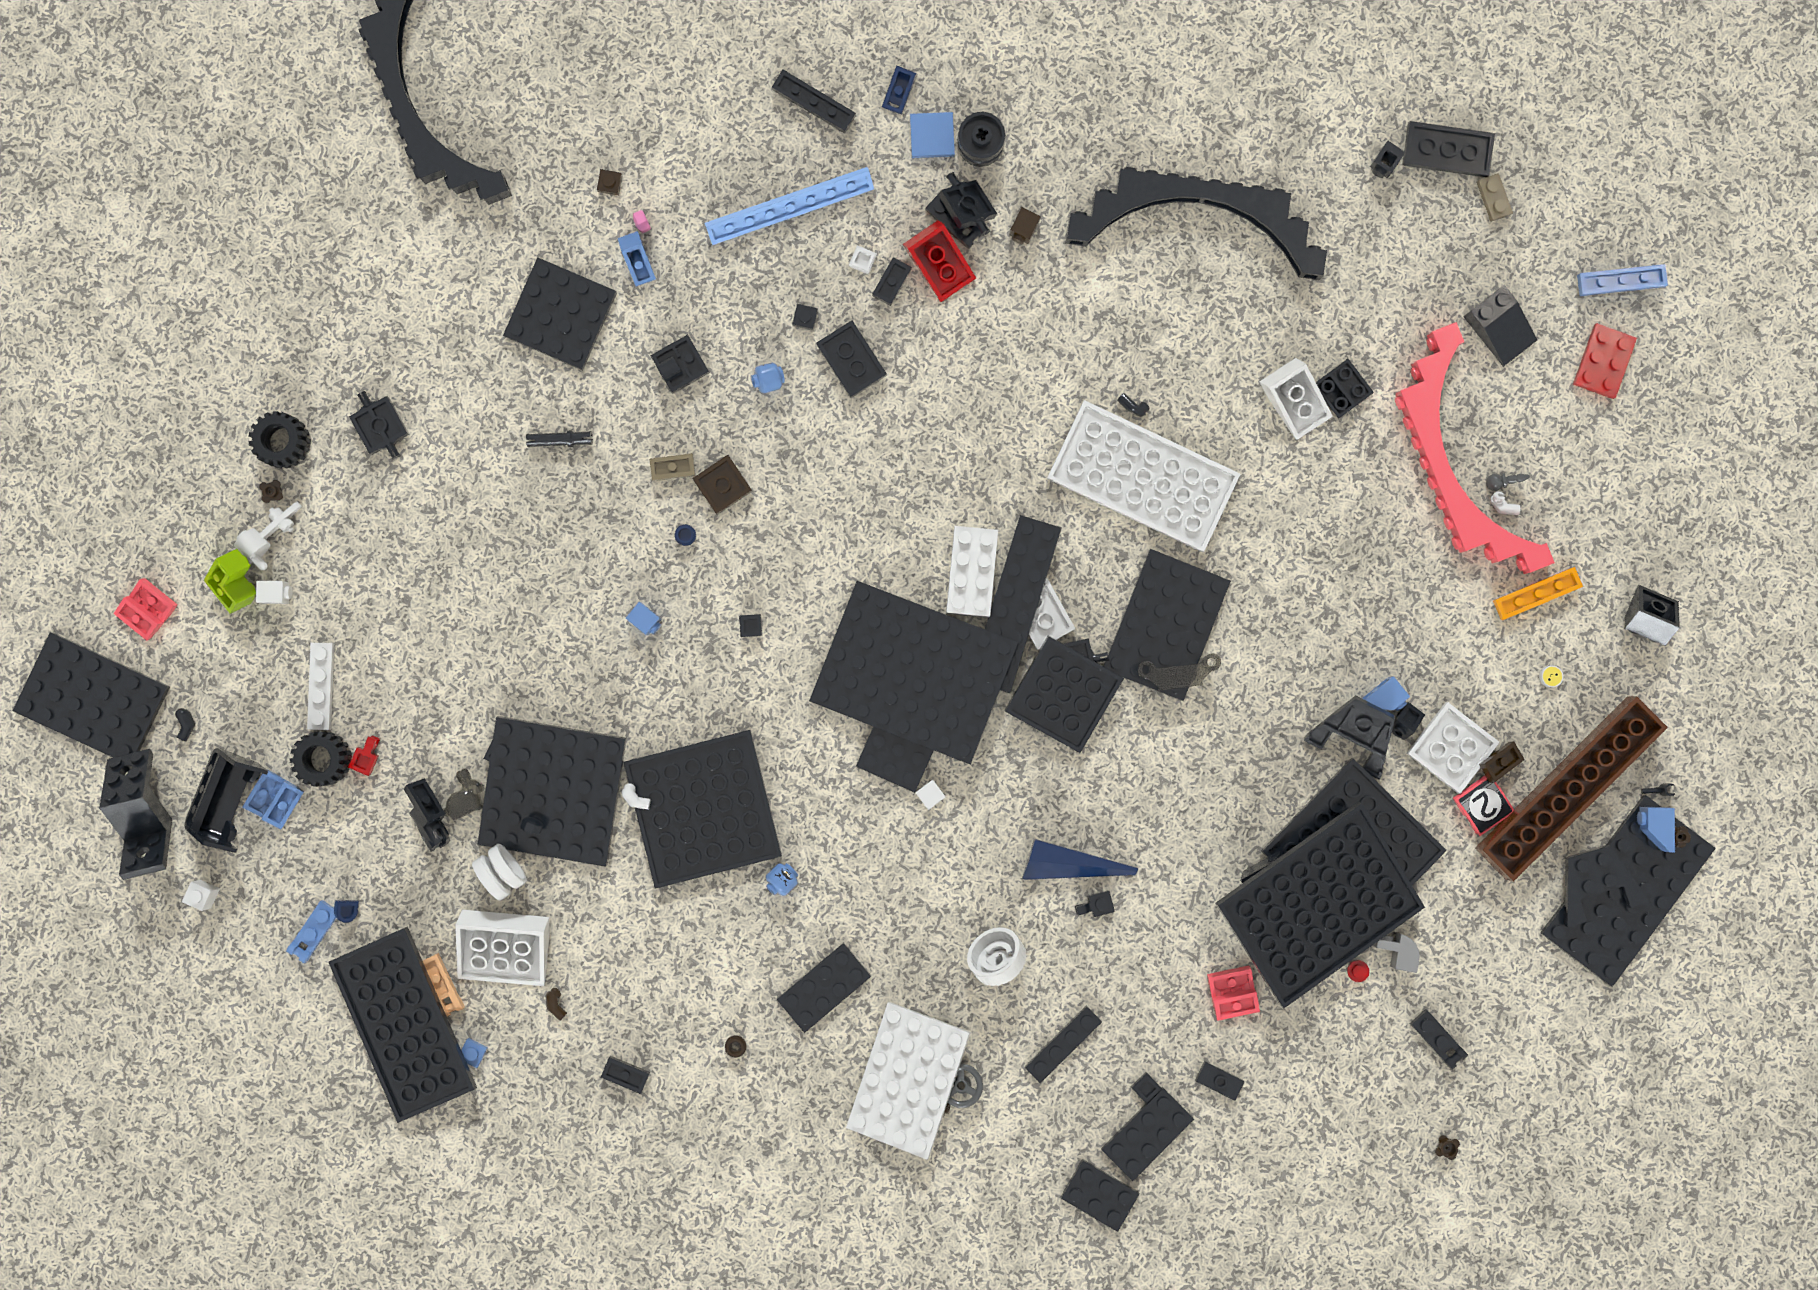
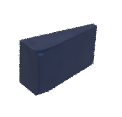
M896 65L882 108L902 115L917 73ZM890 103L895 104L899 107H892Z

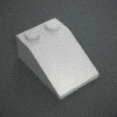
M1297 358L1259 381L1268 399L1296 440L1333 417L1306 363Z

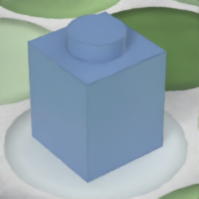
M638 602L625 618L648 636L650 633L654 635L661 627L659 622L662 619L641 602Z

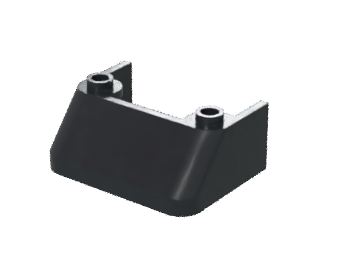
M215 748L211 753L186 816L185 830L204 846L236 853L238 849L231 844V841L235 839L237 829L232 823V819L247 782L253 783L259 778L261 773L267 775L268 770L258 762L227 750Z

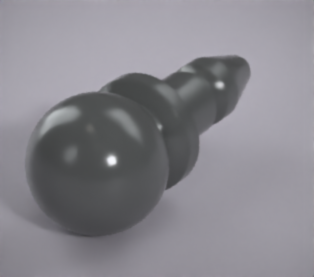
M1502 473L1501 476L1499 474H1492L1487 478L1486 486L1492 491H1498L1502 487L1507 488V484L1523 482L1529 479L1530 476L1528 474H1517L1506 477L1505 473Z

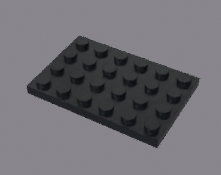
M1150 549L1107 656L1109 661H1105L1104 667L1125 679L1184 701L1231 581Z
M50 632L12 711L110 757H117L140 751L170 686Z

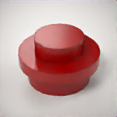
M1354 960L1348 965L1347 974L1351 980L1363 982L1369 976V967L1361 960Z

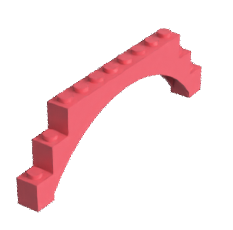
M1457 322L1432 331L1427 335L1428 339L1426 342L1429 350L1433 351L1434 354L1411 364V375L1414 380L1418 381V384L1395 394V403L1399 410L1402 409L1404 426L1407 430L1410 429L1412 445L1415 450L1418 449L1421 456L1419 458L1420 465L1428 473V485L1436 493L1435 501L1438 508L1443 510L1445 515L1443 519L1444 524L1448 530H1451L1454 548L1462 553L1484 544V554L1488 560H1491V563H1496L1516 555L1517 567L1524 574L1554 564L1555 562L1547 543L1540 545L1525 540L1493 522L1470 500L1458 483L1444 450L1440 430L1439 409L1445 374L1457 347L1464 343V339Z

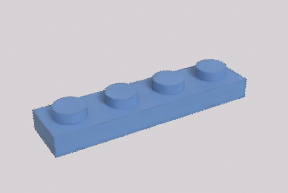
M1665 264L1586 272L1577 275L1579 296L1668 286Z

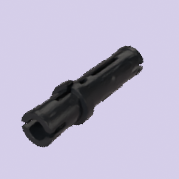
M567 430V433L526 434V440L534 439L535 441H528L526 445L528 448L592 445L593 439H584V437H593L592 431L573 432L572 430Z

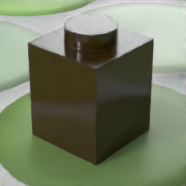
M1021 207L1010 229L1009 235L1012 236V240L1019 244H1029L1041 216Z

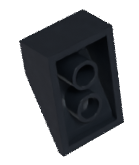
M1505 285L1463 316L1503 367L1537 341L1518 301Z

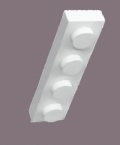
M311 643L307 729L331 730L334 643Z

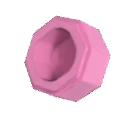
M643 210L633 213V221L636 228L641 233L649 231L651 227Z

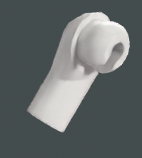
M626 784L622 790V796L629 806L649 810L651 799L638 797L635 793V786L633 784Z

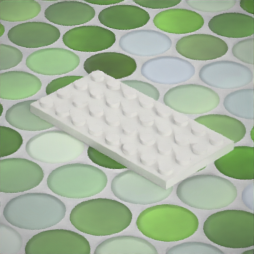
M1084 400L1047 479L1200 552H1204L1240 473Z

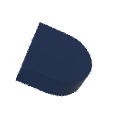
M335 900L334 915L336 919L343 923L353 921L358 914L359 901Z

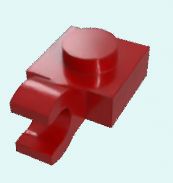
M373 735L371 737L368 736L364 748H356L348 768L370 776L379 755L373 752L377 748L380 738Z

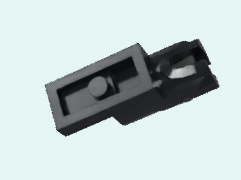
M426 779L407 784L404 787V791L414 806L410 816L416 824L423 841L430 852L438 847L446 846L450 842L449 833L442 822L446 813Z

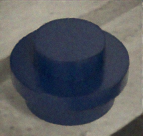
M680 525L675 530V540L682 546H689L696 540V531L690 525Z

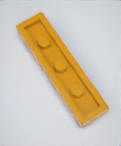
M1572 567L1493 600L1500 619L1505 620L1582 588L1583 585L1576 568Z

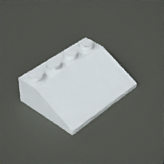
M462 910L456 922L458 979L545 986L549 946V917Z

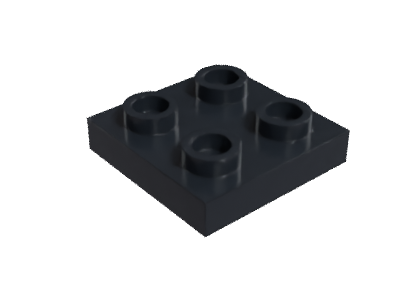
M688 334L650 355L672 394L710 373Z

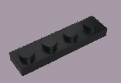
M783 69L772 86V90L843 133L847 132L856 117L854 111Z
M1086 1005L1024 1066L1025 1069L1041 1083L1102 1021Z

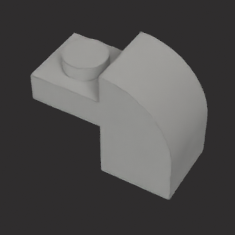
M1396 932L1394 941L1393 936L1386 935L1372 945L1376 948L1393 951L1390 967L1417 973L1420 954L1416 943L1411 938Z

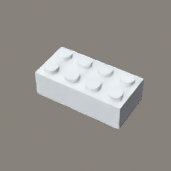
M963 526L954 527L946 614L990 617L998 530Z

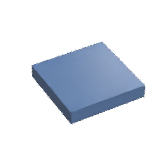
M953 112L910 114L912 158L955 157Z

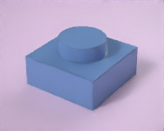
M468 1038L461 1051L467 1064L478 1068L488 1047Z

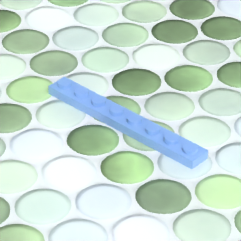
M865 167L706 222L705 226L711 243L714 245L874 190L869 169Z

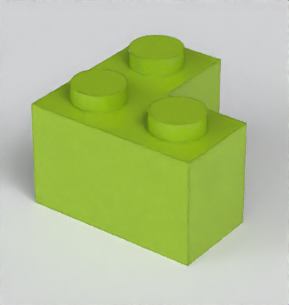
M238 549L216 558L203 580L230 614L251 604L256 597L254 585L245 578V574L251 565Z

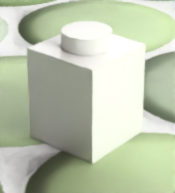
M257 581L256 603L289 604V599L292 598L293 594L292 587L289 586L290 582Z
M202 880L192 881L182 902L200 911L211 909L220 888Z

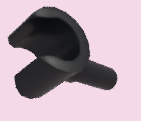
M1663 783L1659 787L1641 789V794L1660 793L1662 796H1674L1675 793L1667 792V787L1675 785Z

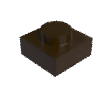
M600 169L597 192L619 196L622 173Z

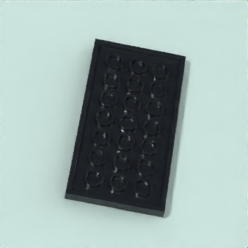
M1647 795L1641 797L1606 845L1612 847L1648 897L1650 903L1628 908L1622 888H1616L1581 899L1587 922L1566 927L1564 924V918H1566L1564 900L1540 932L1611 987L1614 986L1716 849L1675 817V827H1686L1691 835L1690 842L1686 843V846L1678 848L1675 845V852L1661 851L1641 831L1640 825L1637 822V814L1640 812V807H1661Z
M408 926L328 962L397 1123L477 1088Z

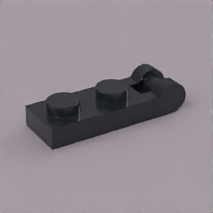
M938 195L926 206L925 210L936 220L942 222L947 230L966 248L970 249L974 244L973 241L977 237L980 238L982 236L977 226L959 229ZM966 228L971 231L967 236L962 233Z
M1427 1009L1409 1023L1451 1070L1457 1067V1062L1468 1057V1054ZM1452 1048L1455 1053L1449 1057L1446 1052Z

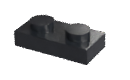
M893 257L872 296L891 306L910 274L912 267Z
M609 1056L600 1078L641 1094L650 1072Z

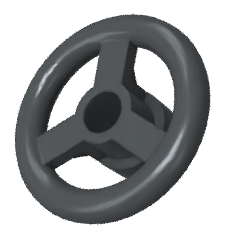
M960 1063L957 1078L954 1081V1086L947 1103L957 1108H967L974 1105L980 1099L983 1092V1081L981 1075L974 1067ZM964 1070L974 1076L977 1084L976 1089L971 1087L972 1082L969 1077L964 1075ZM960 1081L965 1083V1089L959 1088L958 1083ZM958 1092L960 1094L968 1093L973 1097L967 1101H957L951 1096Z

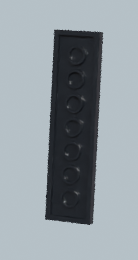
M1020 515L991 607L990 617H988L985 627L987 631L1018 642L1000 691L1010 694L1062 527Z

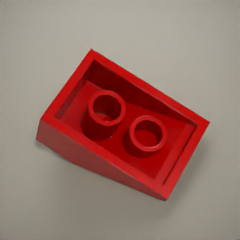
M939 220L902 244L940 302L976 279L947 228Z

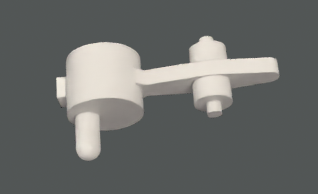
M295 502L284 512L280 508L274 509L272 507L269 510V518L272 522L260 533L255 528L241 532L236 538L234 547L248 559V562H253L260 570H266L268 565L261 558L271 546L266 539L279 528L283 532H292L294 530V523L290 518L302 506Z

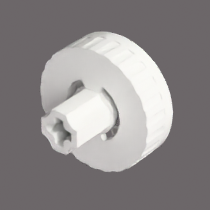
M1000 927L987 930L979 935L971 944L967 954V963L970 970L980 982L990 986L1008 983L1019 974L1026 962V949L1020 939L1012 930Z

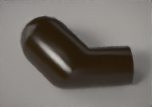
M552 988L545 995L546 1008L561 1021L567 1012L558 1005V998L561 996V992L557 988Z

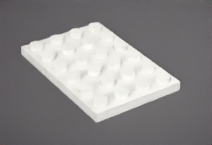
M888 1002L846 1128L928 1160L971 1032Z

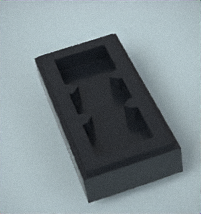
M1206 1061L1203 1062L1195 1079L1196 1082L1236 1101L1245 1082L1243 1079Z

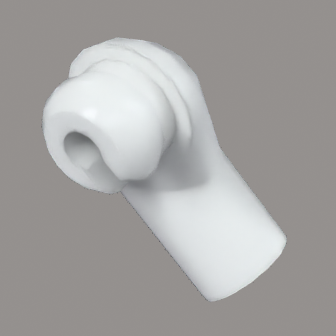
M1498 491L1491 496V504L1499 514H1520V505L1507 504L1504 493Z

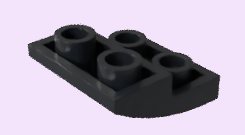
M1346 359L1316 382L1325 402L1338 419L1374 393L1349 359Z

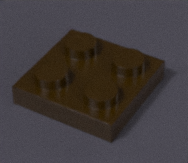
M726 455L692 478L716 515L752 492V489L729 455Z

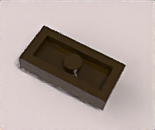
M1512 741L1505 744L1479 765L1489 783H1494L1525 759L1516 743Z

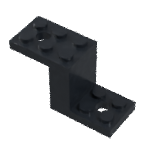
M150 749L109 758L106 763L99 809L124 840L119 876L122 880L166 870L172 818L149 787L154 755Z

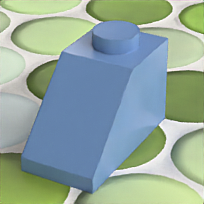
M638 231L618 238L621 252L635 286L655 280L656 277Z
M1392 676L1386 678L1362 699L1383 710L1398 711L1407 704L1406 700L1410 696L1395 677Z
M1640 807V812L1637 814V822L1640 825L1641 831L1661 851L1675 852V808Z

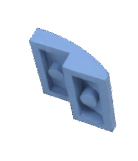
M268 770L267 775L262 774L242 808L262 817L263 821L282 829L304 791Z

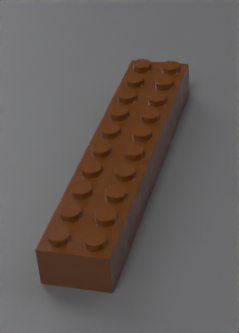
M1627 696L1475 849L1504 879L1514 882L1668 727L1637 696Z

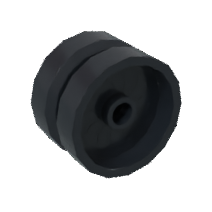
M984 111L972 113L964 119L960 125L957 140L958 151L963 160L977 167L989 166L998 160L1003 152L1006 137L1005 128L1000 119L992 113Z

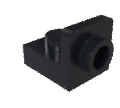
M1407 702L1395 718L1392 729L1393 734L1402 740H1406L1416 732L1425 714Z

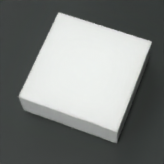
M857 245L849 267L869 275L877 253Z
M931 780L915 792L928 810L945 798V795L934 780Z

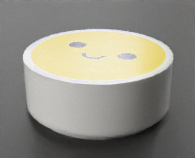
M1546 666L1540 671V682L1546 687H1556L1563 681V672L1557 666Z

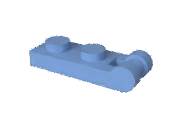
M321 900L293 942L288 946L286 952L290 955H296L299 957V961L305 964L336 920L334 907ZM302 942L308 945L306 950L299 947Z

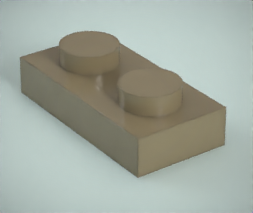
M1499 173L1476 182L1490 222L1513 214Z
M692 453L649 459L652 481L696 476Z

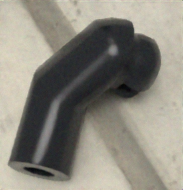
M1125 393L1121 394L1117 400L1126 410L1139 417L1145 416L1146 412L1150 409L1145 402H1140L1137 405Z

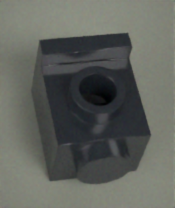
M1387 141L1370 165L1373 169L1372 173L1379 178H1388L1406 152L1390 141Z

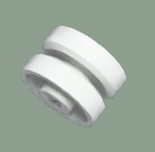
M496 844L489 849L488 857L481 855L472 862L474 872L480 882L499 901L511 894V887L518 889L527 882L525 873L519 863L501 844Z

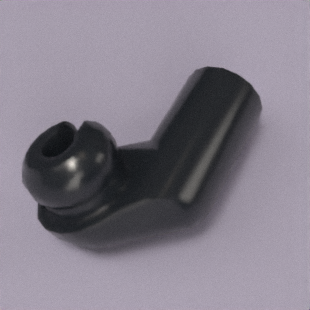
M180 708L175 712V717L181 725V729L176 737L187 742L195 726V721L189 710Z

